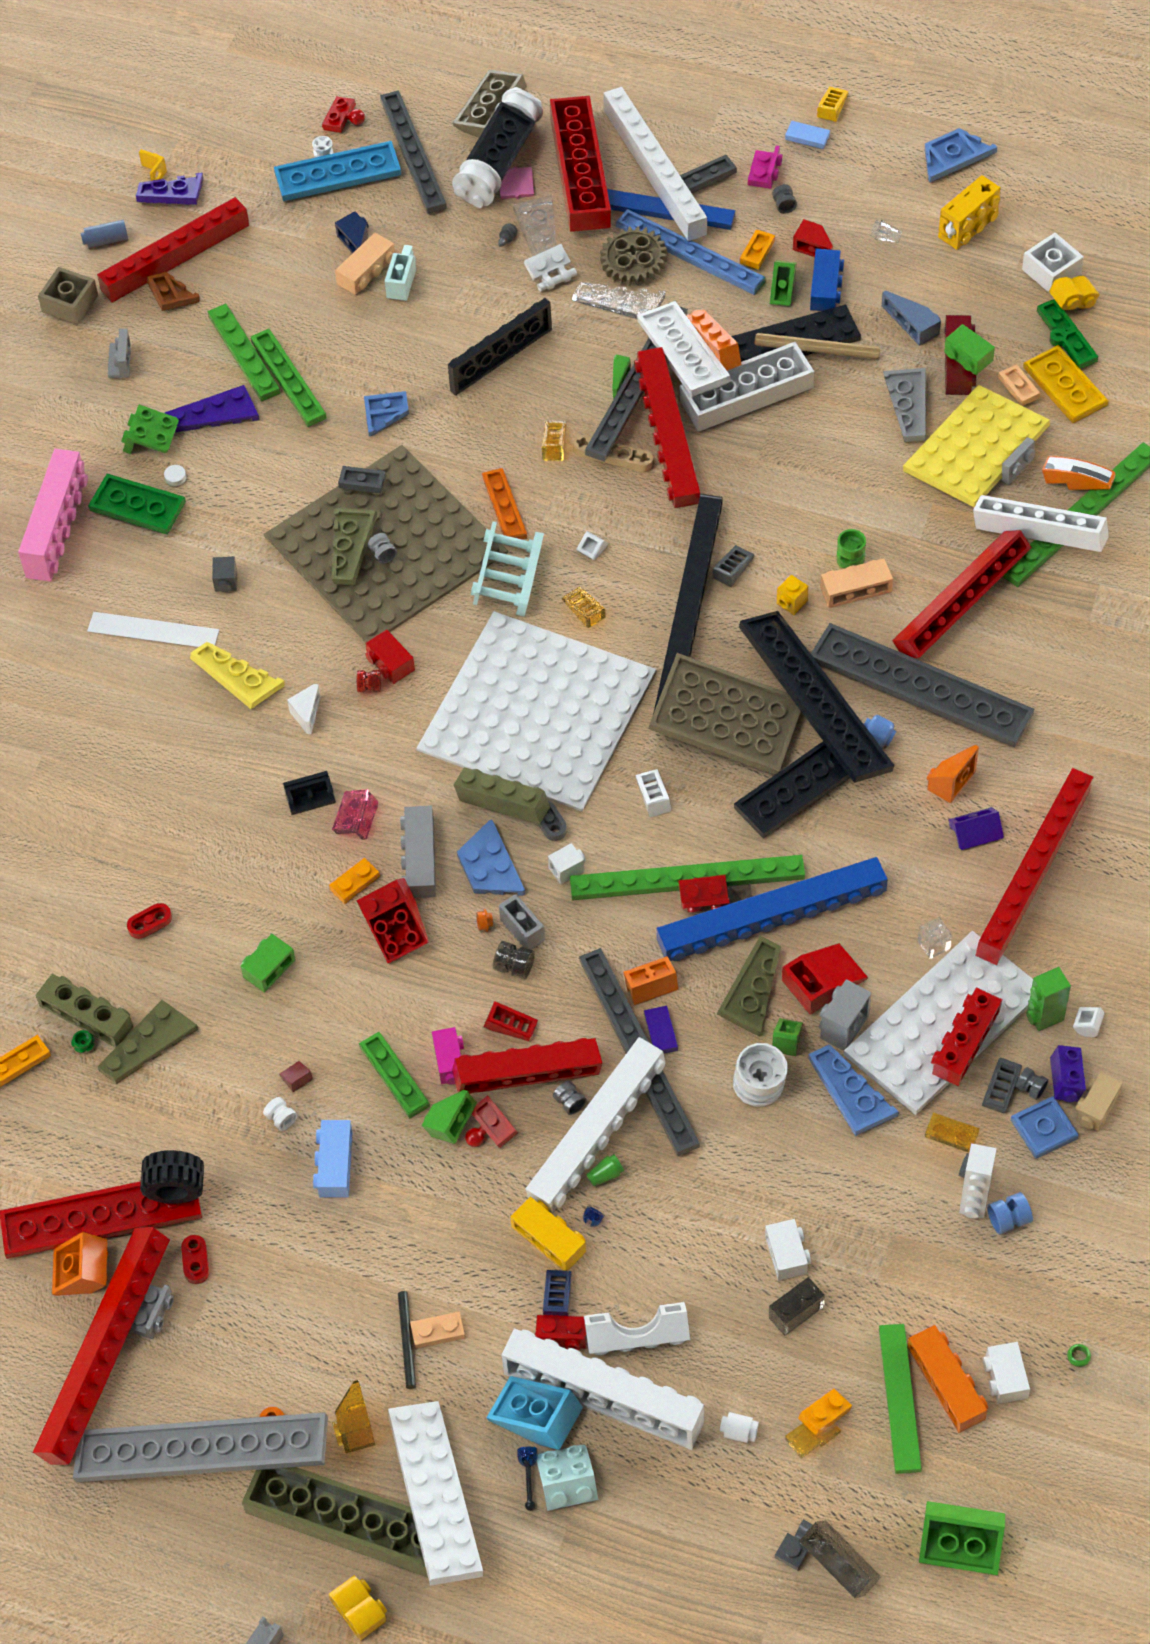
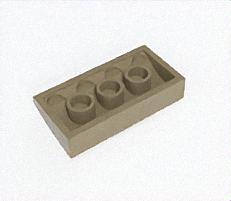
M488 70L453 121V126L479 138L494 114L497 104L502 101L503 94L515 87L522 90L526 89L527 85L523 74Z

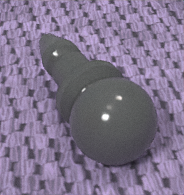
M507 223L502 227L499 234L500 239L498 240L499 247L505 246L506 243L511 242L516 237L517 228L515 225Z

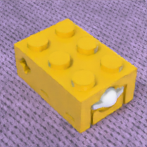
M983 175L978 177L941 208L938 238L956 250L963 244L966 245L976 233H980L989 222H993L998 217L1001 187Z

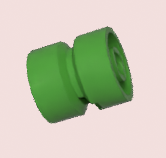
M847 529L838 536L836 559L838 565L843 569L852 565L864 564L866 537L859 530Z

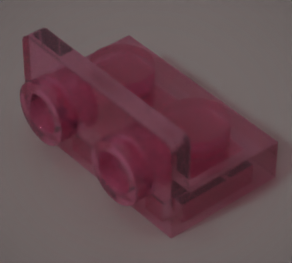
M368 789L345 791L332 830L336 834L356 833L361 840H366L378 808L377 799Z

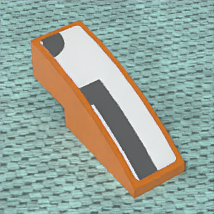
M1048 456L1042 469L1046 484L1067 483L1068 490L1110 489L1116 476L1114 471L1092 462L1060 456Z

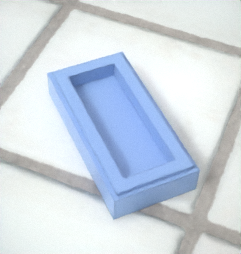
M791 121L785 134V140L824 149L830 136V130Z

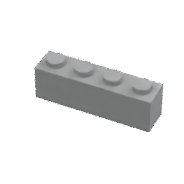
M432 805L404 807L405 816H400L401 830H405V836H401V849L405 850V856H401L402 870H406V876H402V878H405L414 898L436 897L434 816Z

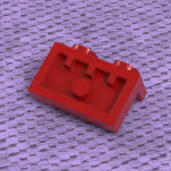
M725 874L678 880L681 908H687L688 913L702 911V906H711V910L725 906V903H730Z
M537 1315L535 1333L537 1338L553 1340L560 1347L567 1350L569 1348L576 1350L586 1349L587 1337L583 1316Z

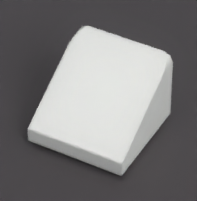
M586 531L576 550L596 560L609 543Z

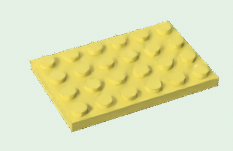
M978 385L903 465V471L975 507L980 496H986L1002 478V463L1027 437L1036 441L1050 426V419Z

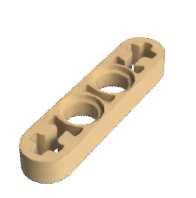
M579 435L574 438L573 452L577 456L603 462L585 455V449L592 437ZM615 443L606 461L603 463L638 472H648L653 468V455L642 449ZM625 453L629 457L626 459H620L617 456L619 454Z

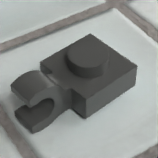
M803 1519L795 1536L787 1533L775 1553V1558L798 1571L811 1549V1546L805 1542L813 1530L811 1528L813 1524Z

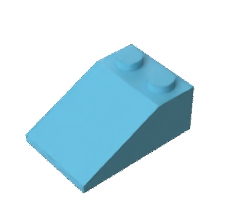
M510 1376L486 1418L488 1421L538 1445L560 1450L583 1406L569 1389Z

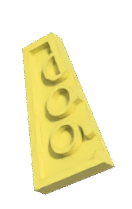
M209 642L204 643L190 653L191 660L250 709L284 687V680L268 676V672L249 666V662L243 659L237 660L231 657V653Z

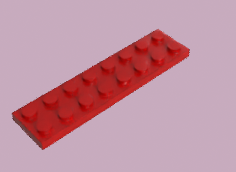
M141 1181L0 1210L4 1254L6 1259L52 1250L82 1232L105 1239L133 1233L135 1228H158L201 1219L200 1200L198 1197V1199L180 1204L156 1202L142 1195L140 1191Z

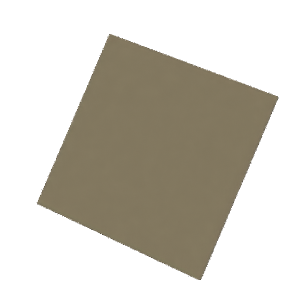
M403 445L365 468L385 471L386 477L381 493L343 489L337 486L264 533V537L365 643L386 629L391 632L481 571L487 542H483L486 528ZM335 508L376 510L377 519L371 537L378 533H385L390 539V544H393L397 550L393 560L381 564L375 558V553L371 552L367 546L355 585L334 584L332 581ZM492 542L490 551L508 554V550L501 543ZM488 559L486 568L496 561Z

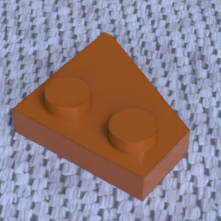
M167 272L147 277V284L162 311L200 301L198 293L192 294L186 290L185 284L175 280Z

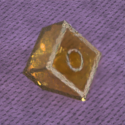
M355 1380L335 1410L337 1421L332 1422L338 1446L343 1445L346 1454L375 1446L359 1380Z

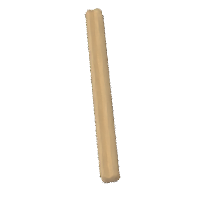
M757 333L755 336L756 346L780 348L796 342L801 351L878 359L880 356V347L762 333Z

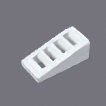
M658 769L635 775L649 816L654 817L670 812V799ZM656 780L655 782L644 785V783Z

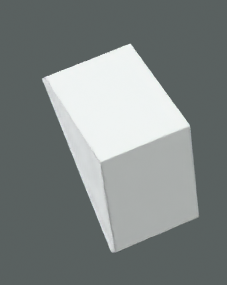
M313 684L287 700L291 715L307 734L312 733L321 698L319 684Z

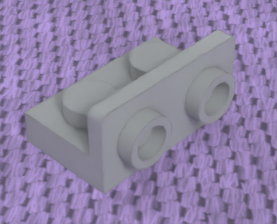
M128 328L119 329V337L115 338V343H110L109 378L129 377L131 342Z
M150 1284L129 1332L153 1340L156 1332H160L164 1323L163 1316L166 1310H170L174 1301L170 1286L164 1285L163 1288Z

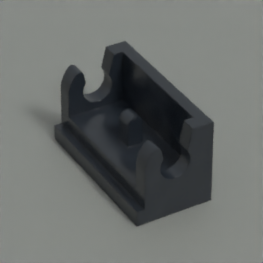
M327 771L283 783L291 815L336 803Z

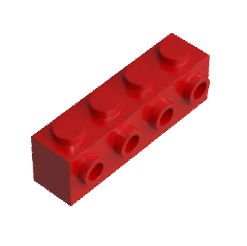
M977 987L972 995L968 994L962 1006L964 1007L963 1012L956 1014L952 1023L954 1028L951 1033L947 1031L941 1044L944 1046L941 1051L936 1050L932 1057L933 1075L956 1086L960 1085L1000 1013L1003 999Z

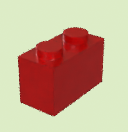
M387 629L365 643L367 660L372 665L375 664L380 674L385 679L388 678L393 684L415 671L413 656Z

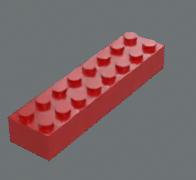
M590 95L550 99V120L570 232L611 228V208Z

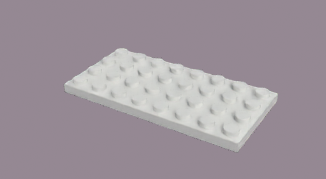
M971 931L844 1050L846 1058L915 1115L950 1083L932 1074L933 1064H931V1060L936 1050L941 1051L944 1046L941 1044L946 1032L951 1033L954 1028L952 1026L953 1020L957 1013L961 1014L963 1012V1002L968 994L972 995L977 987L1003 999L1000 1013L975 1058L1028 1009L1033 979L1004 955H1002L998 965L975 956L980 936L974 931Z

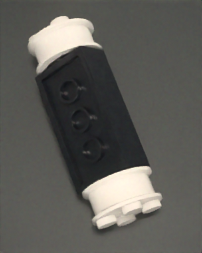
M518 87L509 89L503 94L502 101L497 104L494 114L466 161L460 166V172L453 178L454 193L458 197H461L477 208H482L492 203L494 193L498 192L501 188V182L528 136L535 130L536 122L543 116L542 103L539 99Z

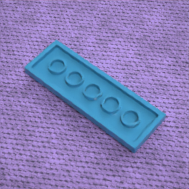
M392 141L275 166L274 173L282 200L288 201L400 176L401 168Z

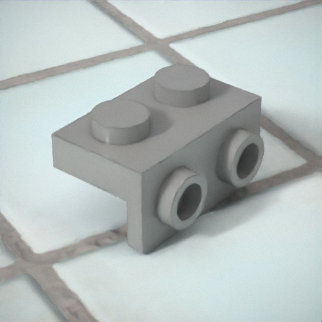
M1027 437L1002 463V478L1000 479L1002 482L1009 485L1034 459L1036 453L1035 440Z

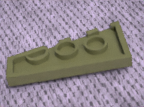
M335 508L332 581L334 584L355 585L368 541L377 519L376 510Z
M762 936L758 938L721 1004L717 1015L760 1036L781 946Z
M161 1000L100 1063L98 1070L111 1081L118 1084L142 1068V1064L151 1058L154 1060L161 1055L163 1050L182 1041V1037L197 1031L198 1026L168 1003Z

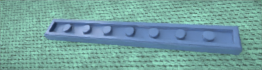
M627 209L616 221V227L622 228L625 232L628 231L629 226L632 230L639 226L640 231L647 227L648 233L654 230L655 236L660 235L661 241H665L668 253L753 295L765 283V276L696 242L687 241L685 237Z

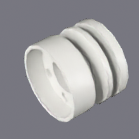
M755 1043L747 1046L740 1053L736 1062L733 1088L737 1096L744 1103L751 1106L764 1107L773 1104L780 1097L787 1075V1061L783 1053L767 1043Z

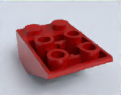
M405 878L396 879L356 900L388 964L429 943L415 898Z
M840 943L802 954L782 967V982L809 1015L824 1007L825 1004L830 1003L833 1000L834 990L838 985L842 986L846 979L856 985L868 979V976Z

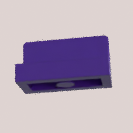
M992 807L948 819L950 828L956 833L958 847L961 850L1004 838L999 811Z

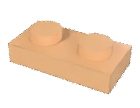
M1017 364L999 372L998 379L1021 406L1040 398V392Z
M460 1312L410 1322L415 1349L465 1339Z

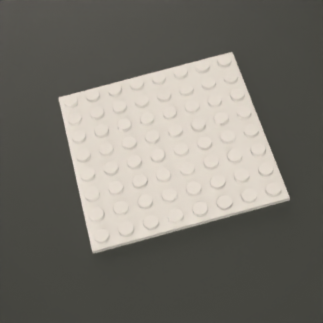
M494 611L416 749L419 752L462 768L478 769L489 775H498L506 780L519 781L523 785L539 787L545 791L547 799L582 812L652 681L656 669Z

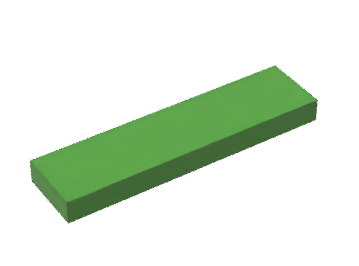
M380 1032L359 1043L360 1049L409 1119L430 1107L429 1101Z

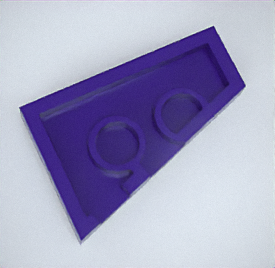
M203 172L195 173L196 177L185 178V175L177 176V180L172 181L159 179L140 182L136 193V201L197 205L203 182Z

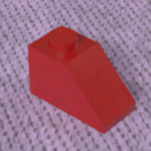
M803 219L793 236V250L815 257L816 249L833 250V245L823 226Z

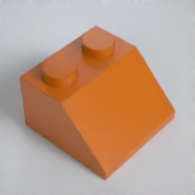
M82 1232L54 1249L52 1295L92 1294L106 1286L108 1278L107 1239Z

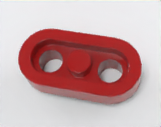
M157 903L131 916L127 921V929L130 936L135 939H142L166 927L172 920L171 910L168 905Z
M190 1235L181 1244L183 1272L188 1282L201 1284L209 1276L207 1245L203 1237ZM191 1244H198L196 1248H190ZM195 1266H199V1267H200L199 1270H197V1271H192V1268H193V1267H195Z

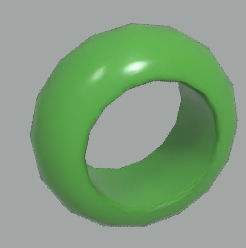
M1074 1344L1067 1352L1068 1361L1076 1367H1083L1091 1359L1090 1350L1083 1344ZM1076 1350L1083 1351L1086 1358L1081 1361L1076 1360L1072 1353Z

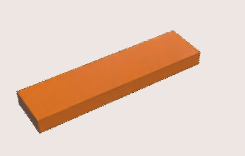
M503 468L482 473L485 487L503 535L522 540L527 539L525 527Z

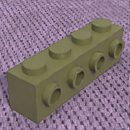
M464 767L454 783L459 801L538 825L541 824L550 808L546 793L541 788L523 785L519 781L506 780L498 775H489L478 769L472 770Z

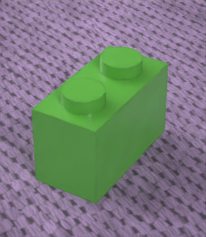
M963 324L945 339L944 353L975 375L980 373L994 360L995 347Z
M271 934L267 939H263L257 949L242 961L240 967L243 978L265 993L296 960L294 950L274 934Z

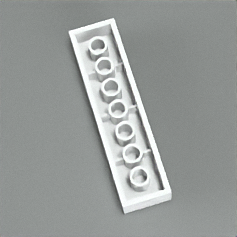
M514 1328L502 1353L504 1375L569 1389L582 1406L690 1450L693 1449L704 1424V1404L696 1397L682 1396L677 1394V1391L671 1387L663 1386L662 1388L653 1384L646 1377L637 1378L630 1375L623 1368H612L598 1358L590 1359L582 1356V1353L576 1349L569 1348L567 1350L560 1347L553 1340L537 1338L528 1330L523 1329L520 1331Z

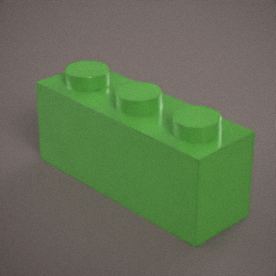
M1060 967L1033 978L1026 1016L1030 1024H1034L1038 1031L1044 1030L1065 1019L1071 985Z

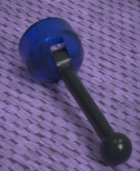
M527 1446L517 1449V1458L519 1463L526 1467L527 1502L525 1503V1508L528 1511H532L535 1508V1503L532 1501L531 1466L537 1462L538 1449Z

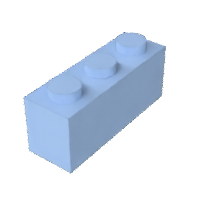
M321 1120V1129L316 1130V1144H320L319 1151H315V1166H318V1174L313 1175V1187L318 1189L319 1197H349L353 1134L351 1120Z

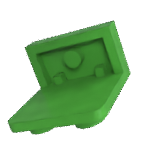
M139 404L136 413H131L127 424L131 426L129 431H124L121 442L125 443L123 452L131 454L134 444L137 443L159 452L167 453L178 424V419Z

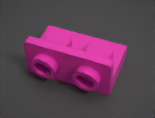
M775 146L774 153L760 150L755 151L747 185L772 189L773 181L778 179L779 169L777 167L782 165L783 154H780V146Z

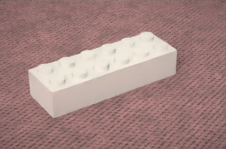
M796 342L741 362V366L727 370L731 382L691 397L684 385H680V403L697 431L705 430L814 388V370Z

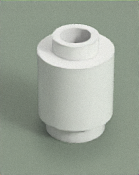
M729 1412L728 1417H722L720 1431L724 1432V1438L748 1443V1441L755 1442L759 1422L754 1421L752 1417Z

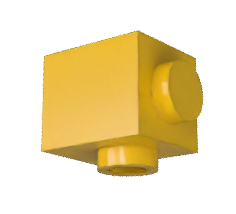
M790 575L777 588V605L795 615L808 602L809 586L793 575Z

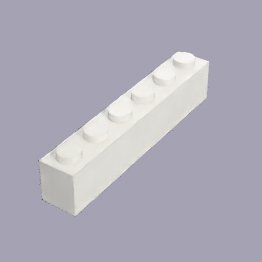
M984 495L980 496L973 509L976 529L1001 534L1004 531L1021 530L1028 539L1098 552L1102 551L1109 537L1106 517Z

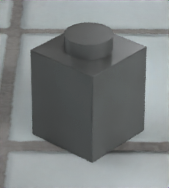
M235 556L213 557L212 580L215 592L237 591Z

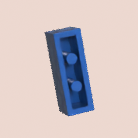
M816 249L810 298V310L824 311L835 308L836 304H840L841 291H837V288H842L843 275H839V272H843L844 259H840L841 250Z

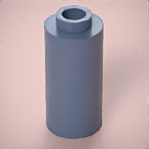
M124 219L86 227L84 232L80 233L83 245L87 244L88 248L129 240Z

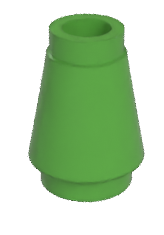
M615 1154L610 1157L607 1155L586 1175L593 1187L619 1177L624 1168Z

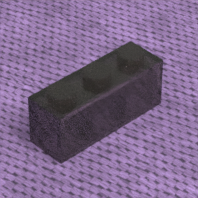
M826 1520L815 1522L799 1540L854 1598L865 1596L881 1578Z

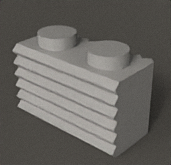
M513 895L499 905L500 922L506 925V928L511 931V935L517 938V941L520 942L522 948H525V951H530L545 940L544 926L518 895Z

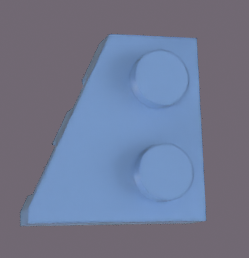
M406 391L364 396L369 436L375 435L409 414Z

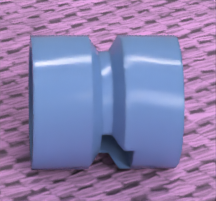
M1021 1192L1007 1197L1006 1202L998 1200L987 1205L989 1219L999 1235L1013 1230L1014 1225L1021 1227L1033 1222L1031 1208L1026 1197Z

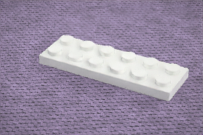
M676 301L637 315L638 323L656 348L663 347L666 362L691 397L731 382L730 375Z

